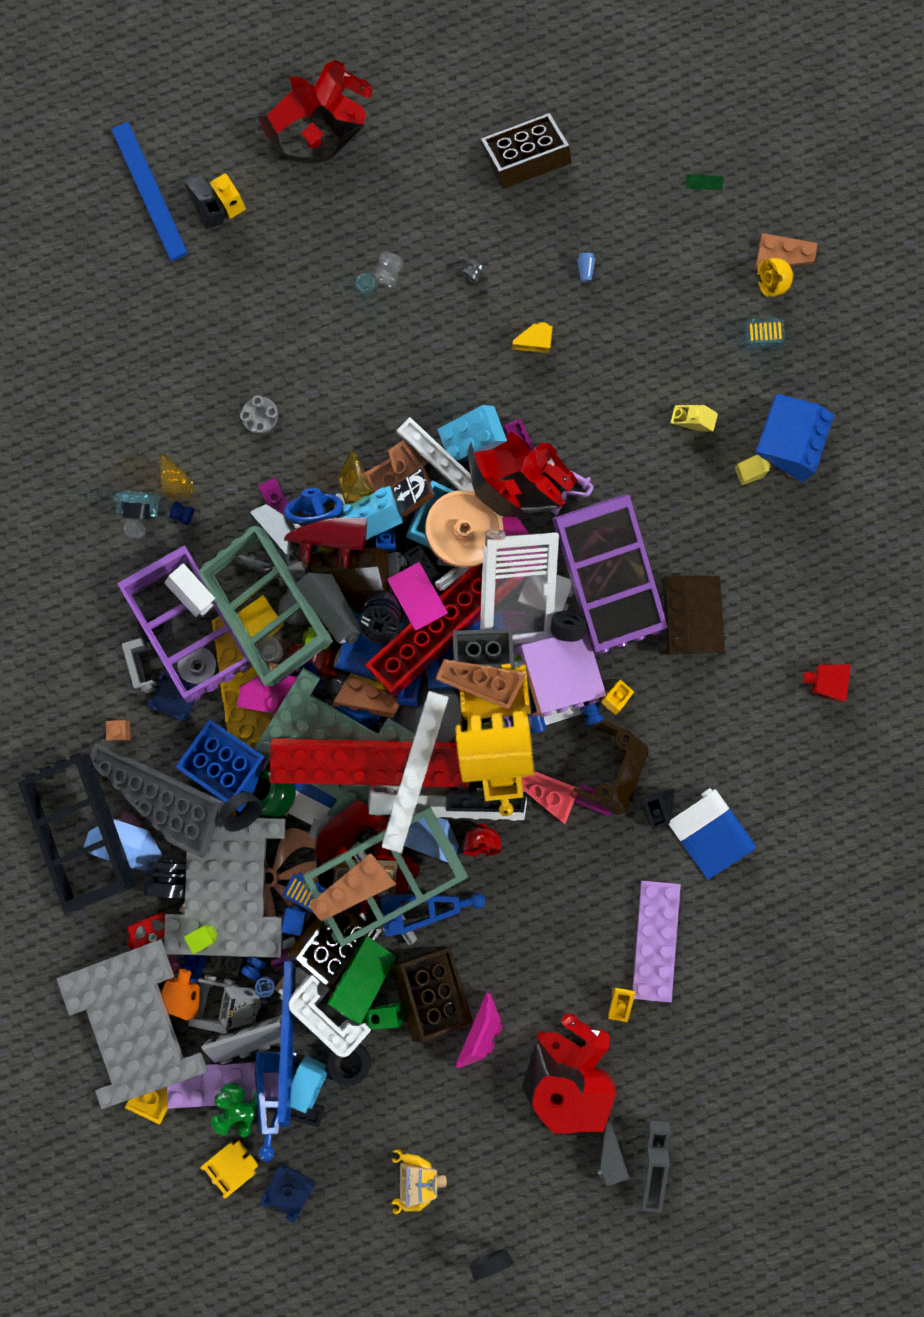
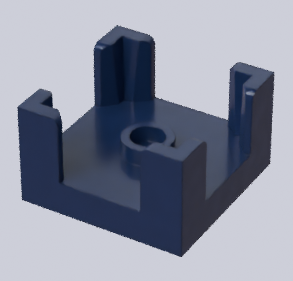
M161 671L158 678L161 682L154 698L149 699L147 707L186 722L195 701L187 703L170 674ZM180 678L187 691L197 686Z
M281 1162L259 1204L266 1208L269 1205L276 1207L287 1214V1220L295 1223L316 1181Z

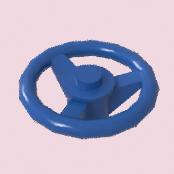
M309 488L303 490L300 497L290 501L285 506L283 514L290 522L307 525L338 516L343 510L344 503L338 496L322 493L318 488ZM328 502L335 503L336 507L325 514V506L323 504ZM302 511L305 515L315 517H299L292 513Z

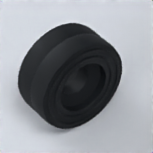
M559 611L552 617L551 634L562 641H579L585 635L586 619L583 615L574 611Z

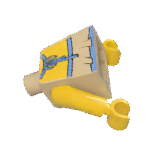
M396 1149L393 1152L398 1153L400 1158H392V1161L398 1163L402 1160L404 1163H400V1199L396 1198L391 1203L392 1205L397 1204L399 1208H394L392 1212L398 1214L401 1210L405 1212L421 1211L430 1204L431 1200L437 1198V1188L446 1187V1176L437 1175V1170L431 1167L430 1162L422 1157L409 1153L404 1155L402 1150Z

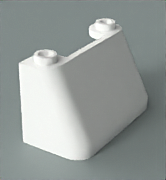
M306 975L289 1000V1010L336 1055L341 1057L348 1056L371 1029L364 1023L356 1026L349 1020H345L338 1027L314 1004L320 998L317 993V985L320 981L313 975Z

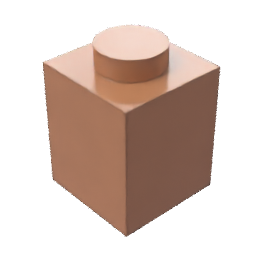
M106 721V741L131 740L130 721Z

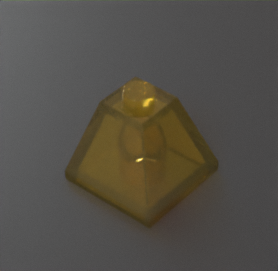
M351 450L338 475L345 504H353L359 501L360 498L373 494V489L354 450Z
M160 454L162 492L169 499L192 498V492L195 491L194 481H191L189 476L165 454Z

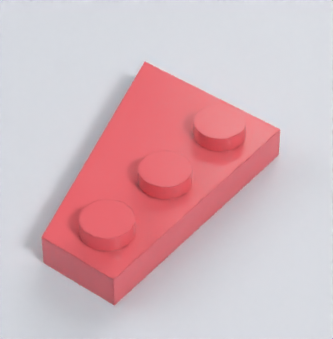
M535 771L533 776H523V790L562 823L566 824L575 800L574 797L569 795L577 787Z

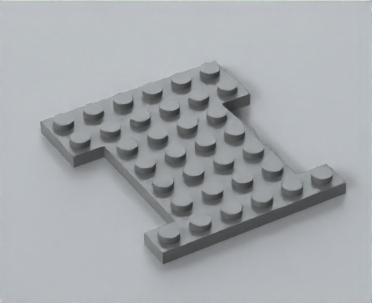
M219 817L206 856L200 858L187 851L185 914H165L164 949L166 954L282 957L283 932L281 931L283 917L264 916L266 838L285 839L286 818H257L248 827L231 832L226 830ZM209 923L210 926L216 929L218 941L192 954L184 937Z
M161 939L57 978L69 1016L84 1010L87 1011L112 1084L95 1090L101 1109L207 1072L201 1052L183 1058L157 983L174 977Z

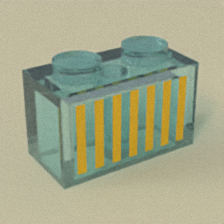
M771 317L761 321L758 318L746 321L743 326L744 349L782 347L785 343L784 319L778 320L777 317Z

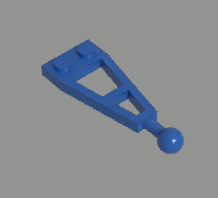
M475 893L471 898L459 900V897L456 895H435L424 901L427 902L428 917L403 925L401 914L383 924L384 936L405 934L458 914L462 907L482 908L485 905V897L481 893ZM415 894L380 896L382 915L385 916L400 908L401 901L416 899ZM434 902H452L453 908L435 914Z
M256 1051L254 1072L259 1132L264 1134L263 1146L259 1149L258 1156L264 1162H268L274 1157V1150L271 1147L272 1134L278 1133L280 1125L277 1123L278 1100H265L263 1073H279L280 1051ZM293 1052L292 1079H293L294 1071H295V1061H296V1053H295V1052ZM266 1107H276L271 1126H267Z

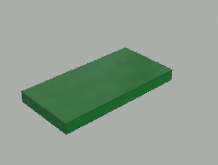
M364 936L327 1005L356 1026H359L385 980L391 965L394 963L396 956L369 936Z

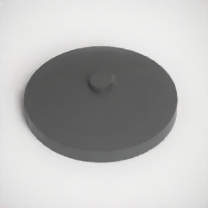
M428 678L423 679L417 706L400 705L393 718L390 717L391 720L415 734L429 691ZM455 689L432 691L449 697L435 742H454L457 739L456 726L460 725L462 729L464 723L460 695Z

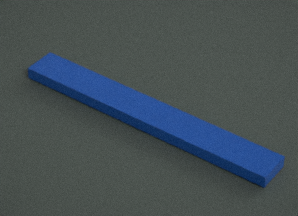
M129 122L112 128L111 130L171 262L188 255Z
M284 961L277 1123L281 1127L290 1126L294 1014L289 1010L288 1004L296 989V967L292 961Z

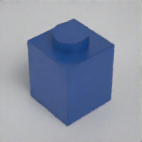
M298 904L288 906L281 932L301 936L304 932L308 910L303 909L304 907Z

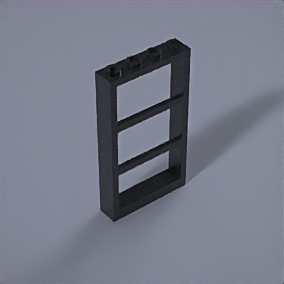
M81 752L70 755V759L67 761L62 759L55 762L53 767L46 766L39 769L40 773L38 774L35 772L24 776V780L18 782L64 914L137 886L90 754L81 755ZM76 765L88 799L45 816L34 782ZM91 805L103 840L60 857L48 823ZM105 846L117 882L74 898L63 863Z

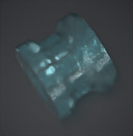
M361 274L356 279V287L360 295L370 296L375 291L374 279L369 274Z

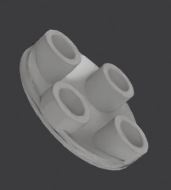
M254 396L244 405L240 418L247 430L256 434H262L270 431L276 425L278 409L270 399Z

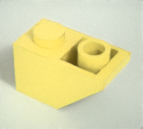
M675 405L670 423L696 431L713 432L718 413L705 405Z
M755 455L738 463L735 470L740 484L744 485L762 479L770 471V462L759 455Z

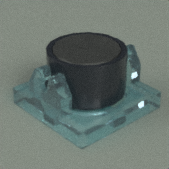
M126 490L115 493L114 501H116L117 513H122V517L151 519V516H157L158 502L161 501V494Z

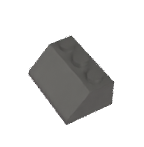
M512 629L453 631V661L502 669V665L511 664V668H514Z

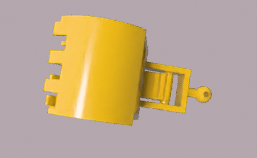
M511 664L502 665V669L526 673V677L509 710L460 690L461 712L464 720L468 721V732H462L461 726H456L463 782L483 780L485 801L501 800L499 813L505 817L513 813V806L509 803V799L523 798L522 777L534 775L531 733L527 714H531L526 665L511 668ZM513 716L514 727L503 728L502 717ZM492 718L493 729L481 730V719Z

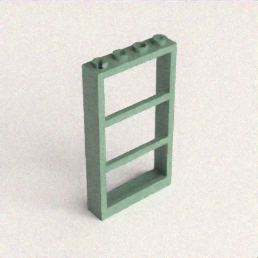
M258 526L248 528L243 536L233 540L229 547L219 551L214 559L204 563L203 567L197 571L209 592L215 597L214 600L265 686L274 687L333 642L317 614L295 585L297 581L264 528ZM260 540L276 568L230 603L214 575ZM281 574L297 603L251 637L235 609ZM302 609L318 636L271 671L255 644Z
M430 806L413 814L410 825L422 818L425 819L456 877L422 895L400 852L391 850L416 899L385 916L382 915L373 896L366 899L377 920L345 938L333 916L323 920L326 926H331L333 930L331 936L336 944L340 943L341 947L468 878ZM386 830L305 873L303 876L305 879L302 882L307 891H312L314 895L312 901L321 895L312 878L343 861H346L351 870L355 866L352 856L382 841Z

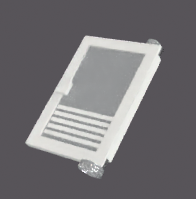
M487 530L485 545H483L480 630L512 629L513 645L553 638L550 628L555 611L559 534L543 533L505 537V531Z

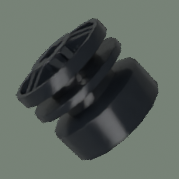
M380 591L374 592L366 598L358 623L360 632L366 639L376 643H384L392 640L397 635L403 614V608L397 597L389 592Z
M171 859L146 861V867L155 869L154 871H145V875L154 877V880L144 882V896L161 898L185 897L186 885L177 882V878L186 877V873L178 872V869H186V863Z

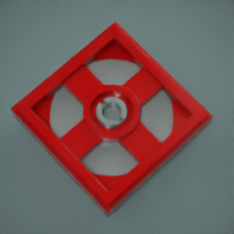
M164 911L126 926L135 949L160 939L164 946Z

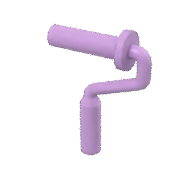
M574 473L578 480L577 483L583 485L582 489L589 488L586 493L566 490L561 494L562 499L565 501L567 495L588 497L593 490V485L590 483L591 478L587 477L585 479ZM562 506L552 509L551 513L557 516Z

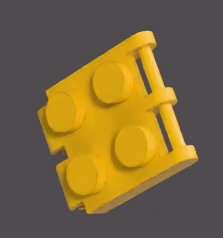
M240 1140L235 1144L231 1141L200 1167L202 1171L205 1170L210 1176L212 1184H216L221 1190L224 1199L255 1175L256 1171L254 1169L259 1165L251 1154L246 1158L243 1156L248 1150ZM208 1166H210V1168L217 1175V1177L213 1175V1173L209 1170ZM219 1180H221V1182L228 1189V1191L224 1189V1187L220 1184Z

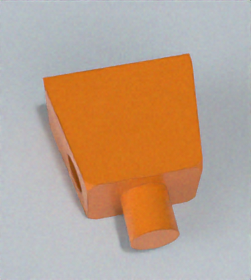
M180 969L178 977L168 979L165 982L161 995L169 1014L189 1020L198 1017L200 986L190 981V970Z

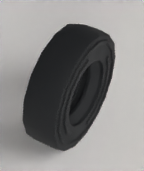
M149 610L143 616L147 623L165 614V612ZM171 619L162 623V630L154 634L159 643L166 641L170 637L172 632ZM138 621V632L140 636L145 641L151 643L147 634L142 628L140 622Z

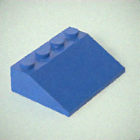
M776 394L755 453L795 479L803 482L816 473L834 414L819 404Z
M209 719L176 765V768L226 803L230 798L239 793L251 792L253 794L266 757ZM247 803L241 805L236 810L241 812Z

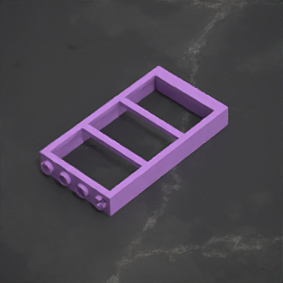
M184 545L117 584L183 699L188 703L198 700L201 697L200 695L205 692L214 691L222 682L231 681L234 679V675L248 671L252 667V663L215 600L212 604L225 626L168 658L152 629L188 608L182 603L147 623L133 599L132 594L175 571L183 563H189L197 579L207 589L197 572L199 571L197 565ZM229 632L244 659L187 691L172 664Z

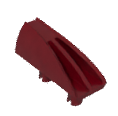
M333 518L320 520L292 530L285 535L284 541L298 542L299 553L297 561L299 562L302 561L304 553L305 562H310L311 545L314 544L338 548L336 566H340L342 558H344V567H349L350 550H363L365 548L368 519Z

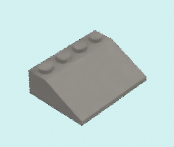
M282 1015L229 1031L227 1034L223 1033L211 1037L201 1046L202 1050L214 1063L221 1061V1064H226L233 1061V1057L239 1055L240 1058L252 1055L251 1052L255 1050H269L270 1045L273 1044L281 1046Z

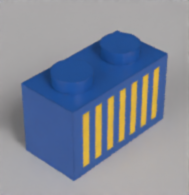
M299 872L297 875L294 873L282 896L313 912L308 905L312 902L314 895L311 890L307 891L302 882L305 879L303 877L304 874ZM319 882L315 883L320 894L326 891V888L320 885Z

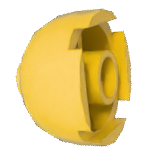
M780 258L766 259L758 267L757 275H760L762 283L758 281V284L765 296L774 297L781 295L791 287L793 271L785 260Z

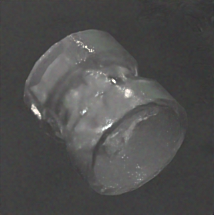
M129 519L125 522L123 530L128 537L133 540H140L145 536L146 528L139 520Z

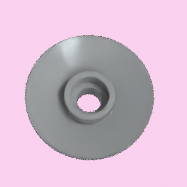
M202 647L178 661V672L185 681L201 684L213 676L216 670L215 657L208 649ZM197 664L201 665L199 670H195Z

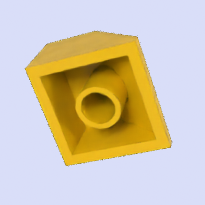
M264 595L237 613L251 637L279 617ZM282 623L280 626L274 629L271 633H269L255 645L258 646L267 638H269L277 631L282 629L285 626L284 623Z

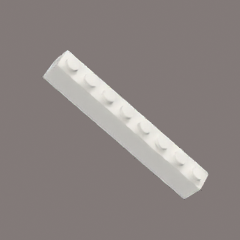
M428 691L383 839V848L402 853L447 705L448 696Z
M370 785L369 814L377 816L391 815L400 786ZM422 786L413 813L415 814L430 806L436 818H481L517 821L524 820L527 797L524 813L513 812L507 817L502 816L499 812L446 811L445 802L447 790H450L449 787ZM457 787L458 790L469 791V788ZM477 788V791H484V788Z

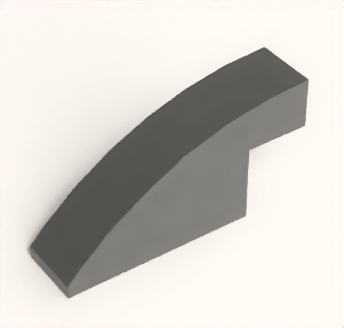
M649 1121L643 1175L642 1211L662 1213L670 1166L668 1145L671 1132L669 1122Z

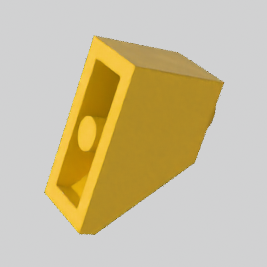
M543 322L533 324L513 340L512 350L549 353L552 326Z

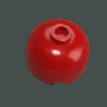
M477 824L476 828L470 829L463 838V853L465 855L478 857V854L487 853L486 856H493L501 853L500 836L494 829L487 827L486 824Z

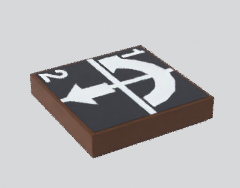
M422 466L392 488L400 513L404 517L435 496L426 469Z

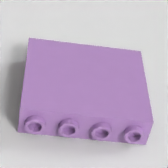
M585 630L584 637L579 641L566 642L553 637L521 645L513 649L514 656L521 655L523 665H526L527 679L537 712L533 713L532 717L540 715V718L552 715L551 711L555 710L557 714L568 711L567 707L570 706L573 709L584 706V702H589L590 705L600 702L599 698L606 696L587 630Z

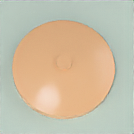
M460 490L450 492L434 503L426 519L425 534L431 550L438 558L455 567L469 568L483 564V545H487V539L503 538V522L500 515L476 497L475 492Z

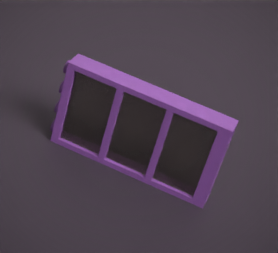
M624 494L552 518L556 533L559 534L560 547L580 613L586 619V630L593 651L599 654L609 651L610 647H622L627 645L628 641H640L645 638V635H657L662 633L663 629L668 628L630 495Z

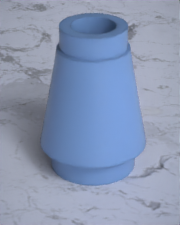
M580 253L579 258H577L580 281H592L595 264L594 254Z

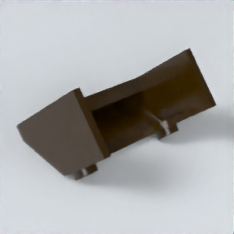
M601 720L596 729L614 736L617 747L627 751L614 786L600 784L595 788L593 795L574 788L569 796L612 814L621 815L628 809L648 757L649 749L645 743L630 731Z

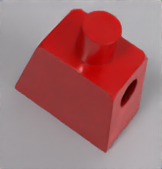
M818 665L815 667V673L804 672L803 683L813 684V694L838 702H845L851 665Z

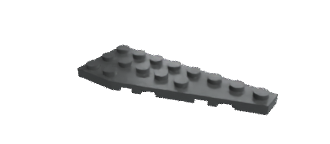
M94 744L91 759L95 769L103 777H107L113 783L112 786L116 790H120L125 795L124 798L143 817H147L153 823V827L160 831L169 843L200 858H204L224 802L101 744Z

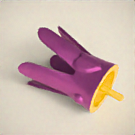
M291 948L282 950V957L271 961L272 965L278 967L274 972L284 966V961H291L286 957Z

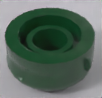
M265 768L260 773L253 795L263 804L260 816L280 818L289 811L295 800V784L270 783V768ZM270 787V792L265 798L266 791Z

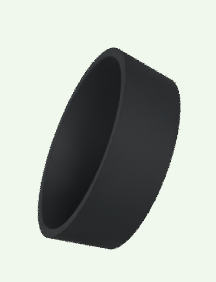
M242 792L230 798L222 806L219 815L226 830L235 832L251 825L260 816L263 804L251 792ZM252 802L244 813L235 818L228 819L238 807Z
M500 1249L471 1262L470 1268L473 1280L486 1278L511 1266L514 1261L508 1250Z

